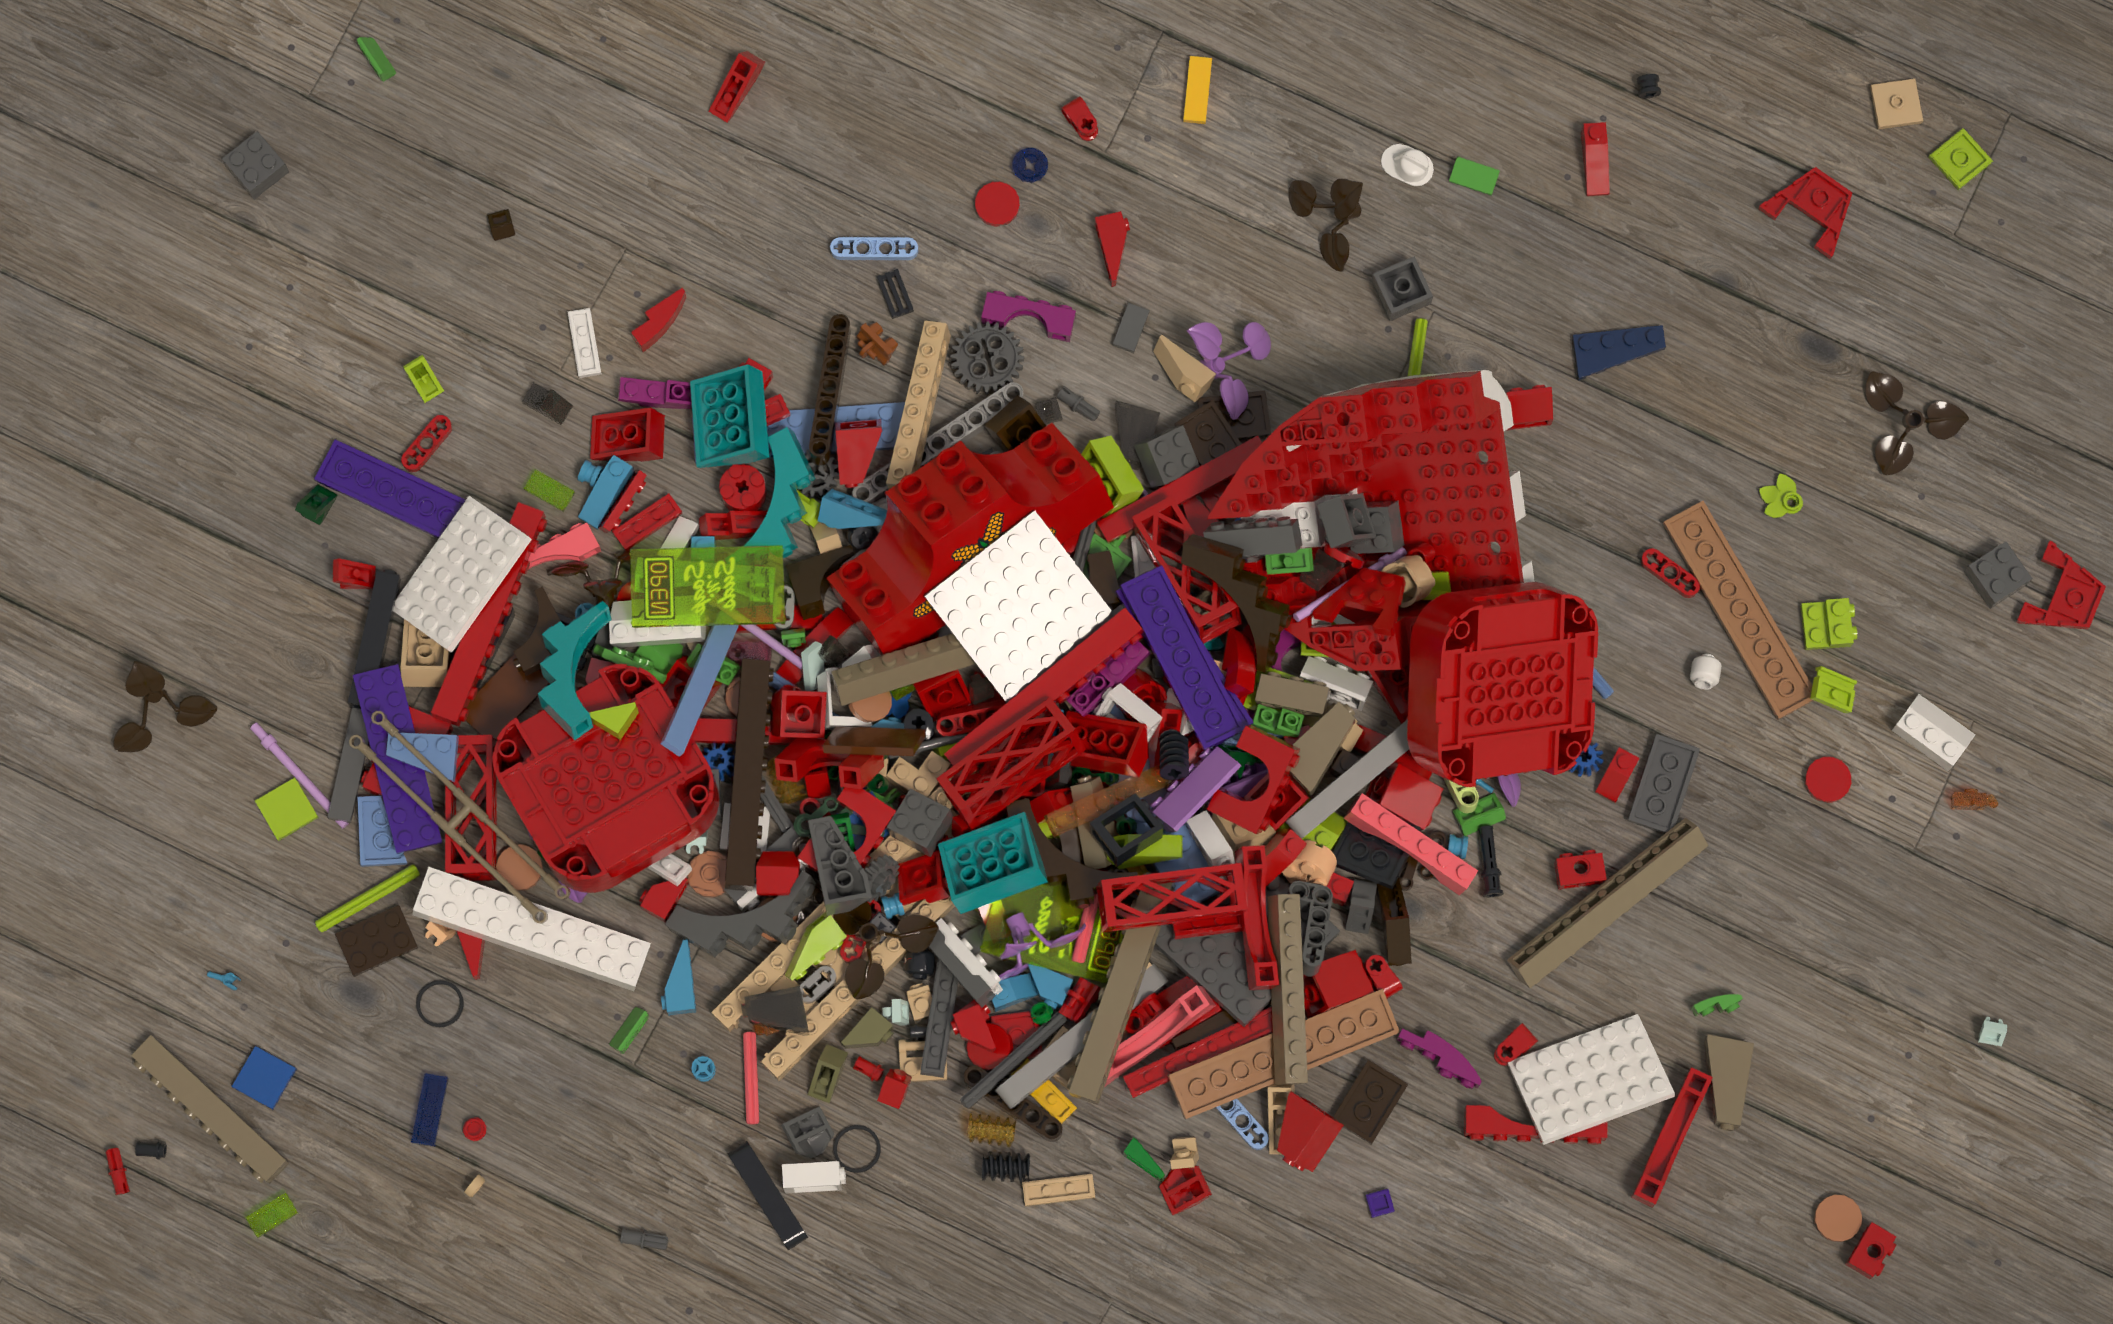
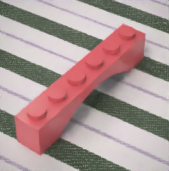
M578 523L572 526L566 534H557L549 539L550 542L544 545L538 544L536 552L534 554L531 553L528 559L530 561L529 569L544 562L555 560L582 562L601 552L600 546L588 523L583 525Z
M1363 793L1355 799L1344 817L1345 820L1363 832L1377 836L1412 856L1426 867L1441 884L1458 895L1467 890L1478 872L1477 869Z
M1196 985L1178 998L1154 1021L1119 1045L1105 1087L1216 1006L1203 986Z

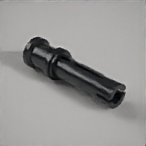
M1482 826L1478 828L1483 861V870L1480 874L1484 880L1485 891L1483 892V897H1499L1504 892L1500 886V876L1502 874L1500 869L1497 868L1493 826Z

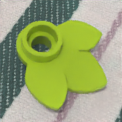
M1784 474L1778 475L1776 486H1765L1759 489L1762 500L1768 504L1764 513L1772 518H1780L1786 513L1796 514L1803 506L1802 497L1796 493L1795 482ZM1793 500L1795 502V506L1790 507L1787 504V501Z

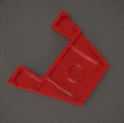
M1815 167L1795 180L1790 186L1776 193L1771 199L1763 202L1758 209L1773 220H1776L1788 203L1793 205L1827 229L1814 248L1831 259L1835 252L1853 192Z
M2049 541L2041 561L2063 571L2046 611L2024 602L2016 622L2019 624L2089 629L2106 586L2084 567L2081 568L2075 563L2071 556L2056 547L2057 545L2054 542Z
M1363 568L1312 612L1314 619L1333 623L1343 606L1380 614L1372 626L1374 633L1393 637L1395 633L1394 625L1398 620V608L1401 605L1406 585L1404 576Z

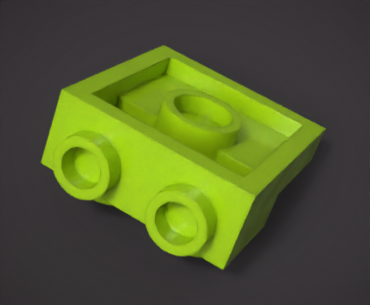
M1849 598L1828 599L1825 602L1802 603L1800 605L1805 650L1851 647L1854 640H1857V628L1852 626L1851 617H1855L1854 604H1849Z

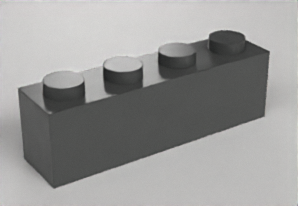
M1288 516L1277 518L1274 521L1260 518L1246 523V520H1237L1232 522V524H1224V522L1219 521L1211 523L1203 532L1205 538L1244 549L1243 556L1295 553L1302 546L1298 519H1290Z

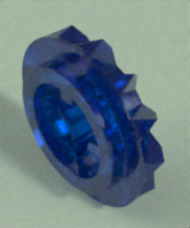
M1025 148L1014 156L1012 168L1015 176L1022 182L1025 181L1032 184L1035 181H1041L1044 175L1047 174L1048 160L1042 151L1036 148ZM1026 160L1029 163H1036L1034 165L1035 173L1031 169L1024 170L1026 168Z

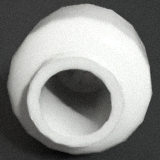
M1703 654L1692 661L1690 680L1697 688L1708 690L1719 683L1721 663L1713 655Z

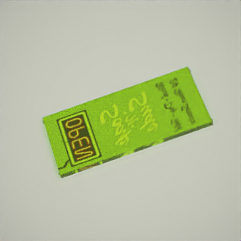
M783 545L630 549L632 628L785 624Z
M1041 884L991 903L980 952L1000 957L1005 951L1007 943L1014 944L1012 932L1006 919L1023 912L1028 924L1033 923L1040 934L1046 940L1051 941L1078 931L1083 909L1070 907L1067 886L1061 884L1057 886ZM1097 908L1084 963L1072 961L1076 939L1066 945L1049 949L1031 930L1029 931L1031 935L1023 939L1024 943L1037 941V944L1020 952L1022 963L1107 984L1108 979L1106 976L1110 967L1111 956L1115 957L1116 946L1118 943H1122L1124 935L1122 930L1112 934L1103 933L1100 911ZM1016 955L1010 958H1006L1017 961Z

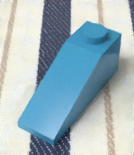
M613 455L600 474L578 518L598 530V527L633 476V466Z
M831 489L822 497L818 521L824 523L827 527L837 529L879 526L884 524L887 510Z
M683 940L665 987V996H661L662 1009H667L669 1016L696 1012L688 940Z

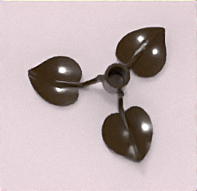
M1343 178L1337 179L1333 182L1330 191L1331 199L1335 204L1315 203L1317 192L1309 182L1304 180L1291 182L1289 187L1290 205L1298 216L1307 217L1311 215L1313 207L1335 208L1334 214L1342 222L1332 229L1331 234L1325 233L1322 235L1320 251L1323 259L1331 268L1339 272L1344 271V266L1349 257V243L1346 237L1341 233H1337V231L1344 225L1349 224L1350 219L1358 218L1361 215V206L1358 202L1363 183Z
M1872 371L1867 378L1865 385L1866 399L1874 410L1884 412L1891 406L1894 410L1904 414L1902 424L1906 429L1899 440L1894 436H1886L1880 439L1875 447L1876 461L1882 474L1885 476L1896 474L1910 464L1914 454L1913 447L1907 442H1902L1910 430L1920 427L1923 422L1929 423L1928 430L1930 434L1937 439L1944 440L1957 434L1961 427L1969 420L1968 415L1962 409L1951 403L1941 401L1935 402L1927 408L1928 419L1923 417L1922 413L1918 410L1908 412L1907 409H1902L1894 404L1900 401L1903 396V387L1897 378Z
M629 549L616 554L615 557L618 560L614 578L592 581L586 570L589 568V564L577 561L567 562L555 567L548 572V576L552 574L568 577L579 573L585 575L588 582L583 584V588L593 593L597 604L604 601L608 605L609 611H611L613 602H615L614 595L617 594L616 588L622 585V580L618 579L621 564L624 562H636L638 558L656 556L655 552L643 549Z
M134 661L131 671L126 678L125 687L129 694L143 697L142 723L139 726L135 722H129L121 726L114 736L113 747L119 752H138L150 745L152 734L148 729H144L147 720L148 702L157 703L164 697L173 710L178 712L176 715L177 722L189 727L198 726L210 720L218 707L209 699L199 695H191L184 698L180 702L179 707H177L168 696L167 691L162 690L165 685L164 676L153 667Z
M867 901L849 912L834 914V920L845 934L854 935L859 931L861 939L866 943L868 962L863 959L854 960L848 965L845 972L846 984L853 998L858 1000L871 996L881 987L884 981V969L880 964L872 963L871 946L878 944L881 936L901 938V945L906 951L920 953L931 945L939 930L938 924L925 916L910 915L899 921L898 930L900 934L889 933L884 930L879 931L874 924L868 923L872 916V910Z

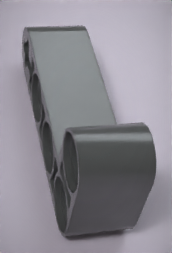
M1295 881L1290 885L1287 894L1297 893L1302 896L1300 897V911L1307 912L1302 941L1303 974L1314 976L1319 972L1324 958L1333 894L1326 886ZM1316 898H1321L1325 902H1320ZM1317 918L1321 923L1315 922L1313 919ZM1310 939H1315L1319 943H1313ZM1310 955H1311V956H1314V957H1313V960H1312V963L1310 962V959H1309Z

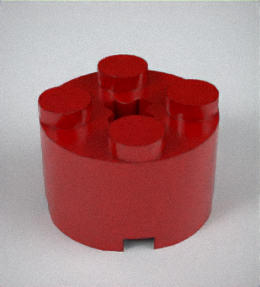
M735 464L721 477L719 490L722 501L729 511H757L763 506L767 494L762 474L756 468L745 464ZM747 487V491L743 490L742 493H739V488Z
M1135 669L1136 672L1122 684L1149 707L1150 702H1164L1167 700L1165 689L1148 673L1140 669ZM1115 703L1117 708L1132 722H1139Z

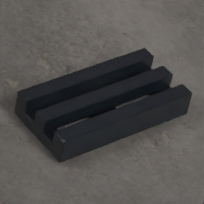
M898 269L891 273L887 272L883 276H877L892 319L914 312ZM896 277L903 298L907 305V309L903 308L896 287L892 280V278ZM885 280H888L899 309L898 312L894 310L884 284Z

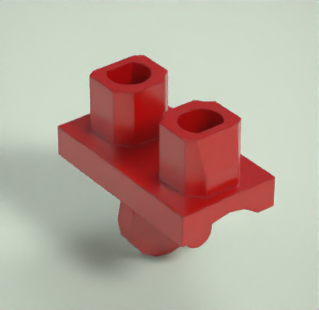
M1080 977L1073 990L1068 989L1066 993L1068 998L1059 1010V1013L1078 1024L1087 1016L1086 1012L1091 1004L1097 1001L1101 988Z

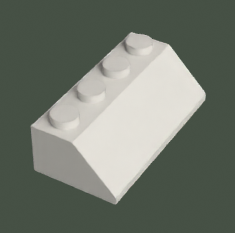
M694 596L675 597V620L644 621V613L640 618L632 619V617H637L644 611V600L613 602L610 614L612 620L609 622L610 644L614 647L622 648L705 642V613L701 617L695 615L694 611L690 612V609L697 603L693 601Z

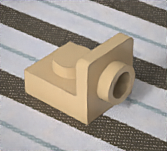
M923 983L909 987L910 990L906 992L914 1021L929 1018L932 1001L929 985L923 986Z
M1196 1137L1174 1138L1172 1141L1174 1154L1170 1159L1171 1169L1195 1167L1199 1160Z

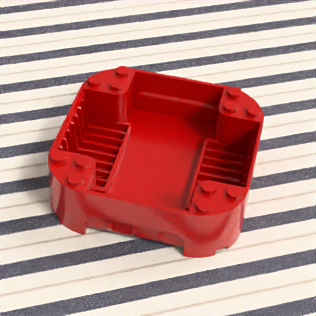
M1526 582L1449 592L1430 601L1417 617L1412 628L1410 641L1407 741L1414 760L1422 768L1464 787H1476L1477 779H1489L1497 776H1509L1538 770L1557 775L1576 765L1577 762L1575 760L1582 751L1586 753L1594 732L1595 702L1592 701L1594 658H1597L1598 623L1593 610L1586 605L1583 599L1541 582Z
M614 664L598 670L600 676L598 679L584 687H579L576 691L578 699L588 712L632 702L636 703L639 713L621 740L593 724L592 729L574 740L545 710H539L537 714L523 722H519L517 717L514 718L502 729L497 737L492 759L494 771L500 784L554 876L565 886L579 892H602L620 884L700 837L711 826L718 812L719 791L708 762L692 736L680 757L660 744L675 708L659 681L650 672L641 667L627 666V664Z

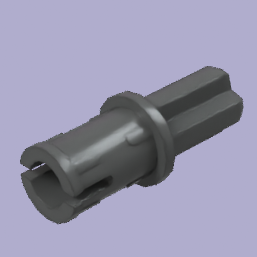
M1066 386L1057 395V399L1069 405L1073 412L1078 411L1091 421H1095L1098 418L1100 411L1087 403L1083 396L1076 395Z
M623 1228L620 1242L622 1244L641 1246V1249L648 1247L666 1250L668 1237L647 1233V1230L639 1232Z

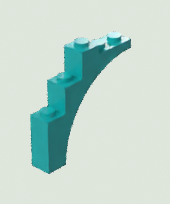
M788 427L768 437L775 464L774 492L768 512L752 538L737 552L724 559L727 565H730L729 559L734 557L735 565L750 566L748 562L752 560L748 561L750 558H746L748 553V557L754 554L752 557L755 558L754 561H761V556H763V559L766 554L769 557V553L777 558H786L793 554V550L798 548L788 523L793 524L800 521L807 512L796 489L808 487L811 481L816 478L794 431Z
M604 601L591 607L579 618L572 620L569 625L565 626L560 621L554 626L549 627L542 634L545 647L552 655L546 657L540 663L543 677L550 683V685L545 686L538 693L540 704L574 740L593 728L589 712L583 707L577 697L575 677L578 662L587 644L603 626L612 620L609 607Z

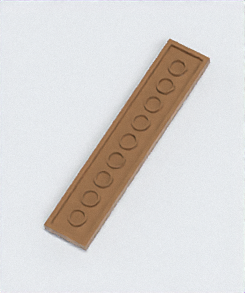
M1701 501L1664 521L1665 529L1692 575L1697 578L1703 594L1777 720L1813 702L1814 700L1810 699L1812 684L1705 502Z
M1383 989L1305 1020L1307 1070L1400 1033ZM1273 1033L1167 1075L1184 1119L1274 1084Z

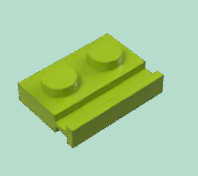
M1816 667L1817 675L1813 680L1810 699L1843 713H1851L1855 697L1854 685L1857 684V681L1825 667Z

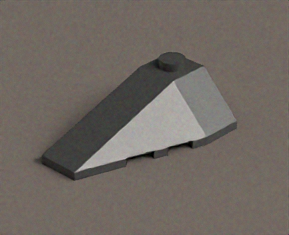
M827 816L808 820L827 916L849 912L871 899L872 895L867 873L848 846L833 818Z

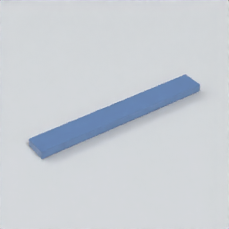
M722 611L717 614L660 743L679 757L686 749L739 626L736 621Z

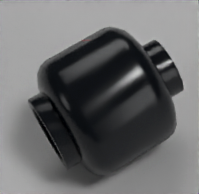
M928 948L920 953L906 951L903 970L906 974H909L908 978L927 980V976H931L934 972V953L928 951Z

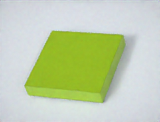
M1964 128L1928 157L1957 190H1960L1993 162Z
M296 778L289 780L255 800L278 841L319 818Z

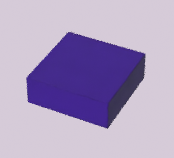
M1389 1189L1365 1195L1371 1218L1395 1212Z

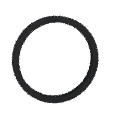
M440 980L431 982L423 987L417 997L416 1007L419 1016L425 1023L440 1028L449 1026L458 1020L463 1011L464 1001L460 990L454 984ZM438 984L452 987L460 999V1008L457 1015L452 1020L442 1024L427 1020L420 1008V1001L424 992Z
M861 1125L850 1126L842 1130L836 1137L833 1148L836 1161H839L840 1166L844 1167L845 1170L854 1173L865 1172L871 1169L880 1157V1141L871 1129ZM850 1130H865L874 1137L877 1143L876 1157L865 1168H849L838 1157V1142Z

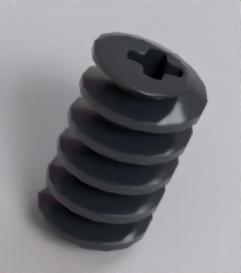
M922 709L910 711L904 720L905 729H917L920 725L921 729H925L926 734L923 741L931 740L934 735V724L931 715Z
M1169 729L1164 731L1159 737L1160 777L1166 780L1183 779L1189 774V741L1186 736L1177 730Z
M992 1151L988 1152L986 1158L983 1155V1181L986 1180L988 1174H990L992 1181H995L997 1175L1000 1176L1001 1182L1005 1181L1007 1175H1009L1010 1182H1014L1016 1176H1018L1020 1183L1024 1182L1026 1176L1029 1180V1153L1026 1154L1024 1160H1022L1020 1153L1016 1154L1015 1159H1012L1011 1152L1007 1153L1005 1159H1003L1001 1152H998L996 1158L993 1157Z

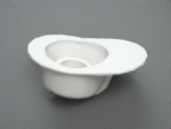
M1396 144L1388 147L1381 158L1382 167L1387 174L1409 185L1422 186L1432 178L1434 171L1433 163L1420 150L1407 145Z

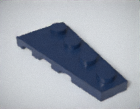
M1663 325L1576 334L1572 336L1578 381L1592 374L1604 372L1606 369L1626 364L1628 361L1640 359L1666 348Z

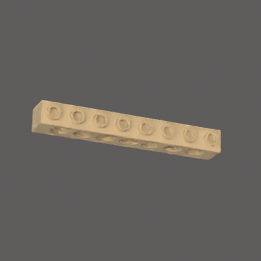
M924 321L886 481L888 490L898 484L905 476L920 469L951 337L947 323Z

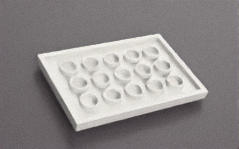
M469 496L396 598L393 611L452 653L532 539Z
M1638 1014L1508 1062L1509 1070L1543 1145L1675 1097V1092Z

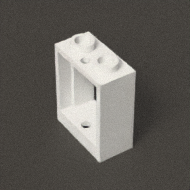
M827 668L825 672L817 675L818 692H827L825 730H833L835 726H872V722H863L856 717L832 716L830 682H833L831 671L839 668Z
M1121 683L1113 689L1111 687L1108 688L1102 696L1104 701L1096 707L1093 713L1096 716L1117 719L1110 713L1115 703H1117L1137 721L1146 724L1147 740L1149 743L1163 717Z
M1207 811L1190 818L1186 822L1191 837L1196 842L1209 867L1235 864L1231 847ZM1226 876L1220 877L1227 881Z
M839 1161L782 1164L785 1194L842 1190L841 1184H846L845 1169L840 1167Z

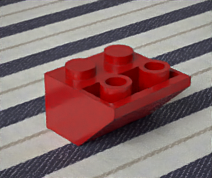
M1536 385L1529 390L1513 388L1506 392L1511 403L1514 426L1507 430L1552 424V387Z

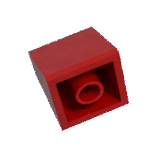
M881 419L836 422L835 431L840 485H845L846 488L858 487V483H863L882 433Z
M958 669L912 684L925 711L933 718V722L937 720L938 715L943 711L965 707L973 703Z
M1392 763L1370 781L1364 795L1400 819L1421 827V830H1425L1432 821L1431 815L1435 807L1441 801L1443 788L1400 763Z
M1356 950L1322 961L1319 972L1314 976L1303 974L1304 1006L1307 1019L1374 992L1372 982L1367 977L1362 959L1358 956Z
M1291 1091L1287 1099L1277 1151L1284 1155L1282 1160L1292 1167L1295 1166L1302 1172L1304 1169L1313 1172L1344 1125L1309 1100Z

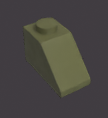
M871 1007L843 1039L841 1044L845 1049L879 1046L882 1042L886 1044L894 1034L892 1032L894 1029L893 1024Z
M828 1044L826 1045L818 1060L808 1092L809 1096L830 1103L844 1069L848 1052Z

